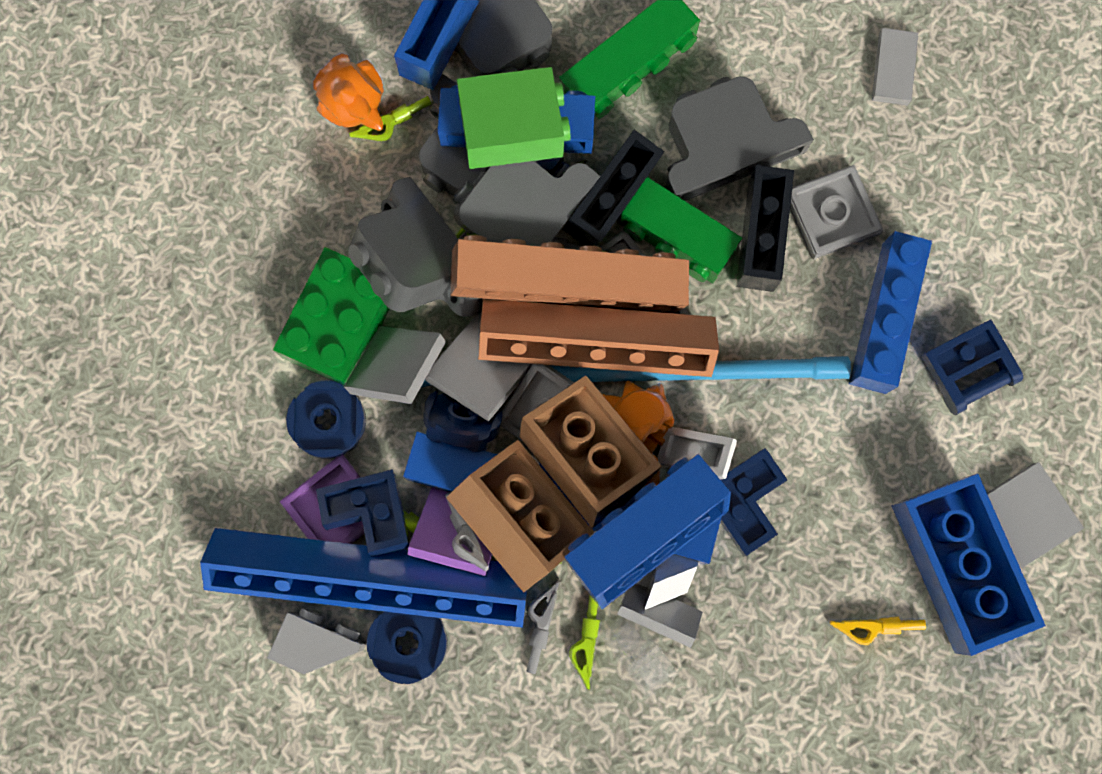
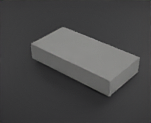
M888 28L881 29L878 38L872 101L906 106L912 101L918 43L917 32Z
M639 584L633 585L624 593L617 615L691 648L696 639L702 611L674 598L645 609L648 587Z

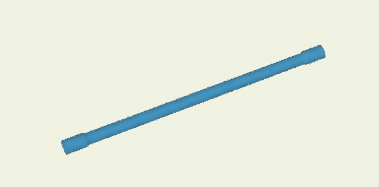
M848 356L813 357L811 359L716 361L712 377L550 365L574 383L585 375L591 382L775 378L849 379L851 374V362ZM425 379L421 388L430 386L431 384L428 383Z

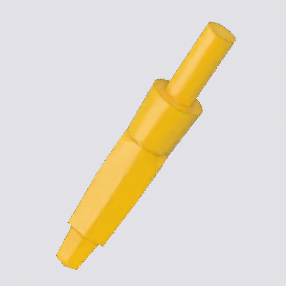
M899 616L867 620H842L841 622L829 620L830 625L861 645L872 643L879 633L901 634V630L926 629V621L924 619L900 620ZM860 628L867 630L868 633L865 638H860L851 633L850 630Z

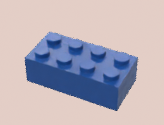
M699 454L691 460L684 457L677 461L667 471L669 477L657 486L654 482L646 485L635 495L636 502L624 511L621 508L612 511L601 522L604 527L591 537L588 533L583 534L568 547L570 553L565 556L568 565L601 610L729 511L731 492Z
M979 474L960 478L891 505L955 654L973 656L1046 626Z

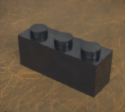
M634 129L562 230L584 246H598L665 151Z
M756 165L749 179L736 287L774 292L782 281L794 170Z

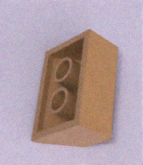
M586 375L522 417L519 437L591 528L603 521L612 511L624 506L662 467Z
M519 440L470 474L446 497L523 593L549 574L565 559V556L570 553L568 547L573 541L583 534L588 533L591 536L594 533Z

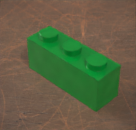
M648 177L622 212L620 225L624 226L623 231L629 234L632 239L639 242L644 239L655 246L654 250L656 253H673L676 255V259L689 260V275L700 282L708 280L712 284L742 240L741 236Z

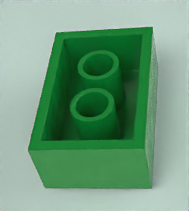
M324 247L273 351L282 359L328 380L345 385L379 326H382L390 308L373 292L371 284L349 257Z

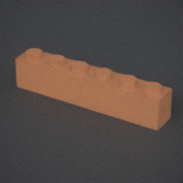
M469 235L465 236L463 240L458 239L452 249L450 296L676 314L689 305V260L676 259V255L673 253H656L652 257L641 256L639 251L633 249H622L616 251V253L602 252V248L597 246H583L579 250L564 249L563 244L556 242L543 243L541 246L526 245L524 240L506 239L502 243L487 242V238L483 236Z
M483 299L478 360L712 377L719 353L716 317L492 299Z

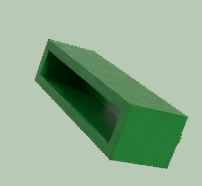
M656 0L559 77V82L562 83L563 94L569 91H581L587 95L595 96L594 117L597 119L603 118L614 107V101L623 94L625 97L632 95L641 86L643 78L651 72L653 75L660 73L670 62L669 58L677 51L684 53L694 45L698 38L696 35L700 19L683 0Z

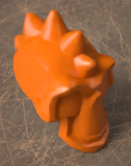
M342 53L333 57L318 72L313 81V89L317 91L316 96L319 100L317 106L318 113L338 126L349 128L362 124L381 131L383 129V121L377 108L381 102L384 89L382 80L375 67L368 60L355 64L350 61L348 55Z
M627 381L621 397L603 394L605 399L651 454L658 444L663 446L665 443L663 437L668 429L673 427L674 417L672 409L666 401L664 387L661 383L644 390L631 381ZM660 470L645 484V486L652 482H654L656 486L660 483Z

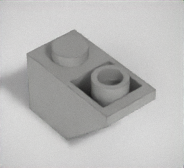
M302 608L300 613L287 612L267 658L297 672L306 674L363 651L367 643L358 639L359 631L340 623L334 629L322 623L324 616Z

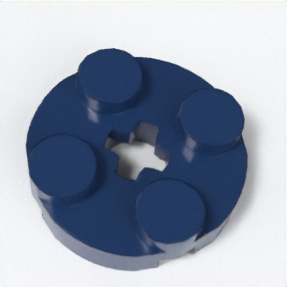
M325 380L309 384L297 398L294 397L288 407L286 424L289 435L299 448L311 456L331 459L344 455L357 447L366 426L365 409L357 395L350 394L344 385L339 382ZM329 409L331 415L337 417L336 423L331 424L330 429L324 430L323 425L317 424L316 420L317 417L324 415V410Z
M437 390L426 399L423 422L427 428L426 436L431 441L437 443L444 442L457 447H466L473 452H481L499 434L503 413L502 409L499 408L488 422L447 394L442 393L438 395Z
M384 611L373 621L367 635V652L374 666L384 678L399 684H413L429 677L442 664L448 647V637L444 623L441 618ZM407 631H411L414 633L413 639L419 642L418 648H412L409 654L402 653L403 646L397 644V638L404 637Z

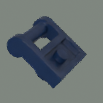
M992 319L921 355L944 396L946 406L953 415L966 411L967 405L1005 385L1014 386L1023 381V373ZM996 361L999 366V372L962 391L959 390L955 383L956 380Z

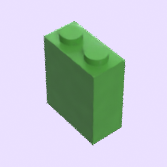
M552 67L457 79L469 169L563 157L564 141H570L571 139L568 117H561L559 107L564 106L563 87L561 82H554Z

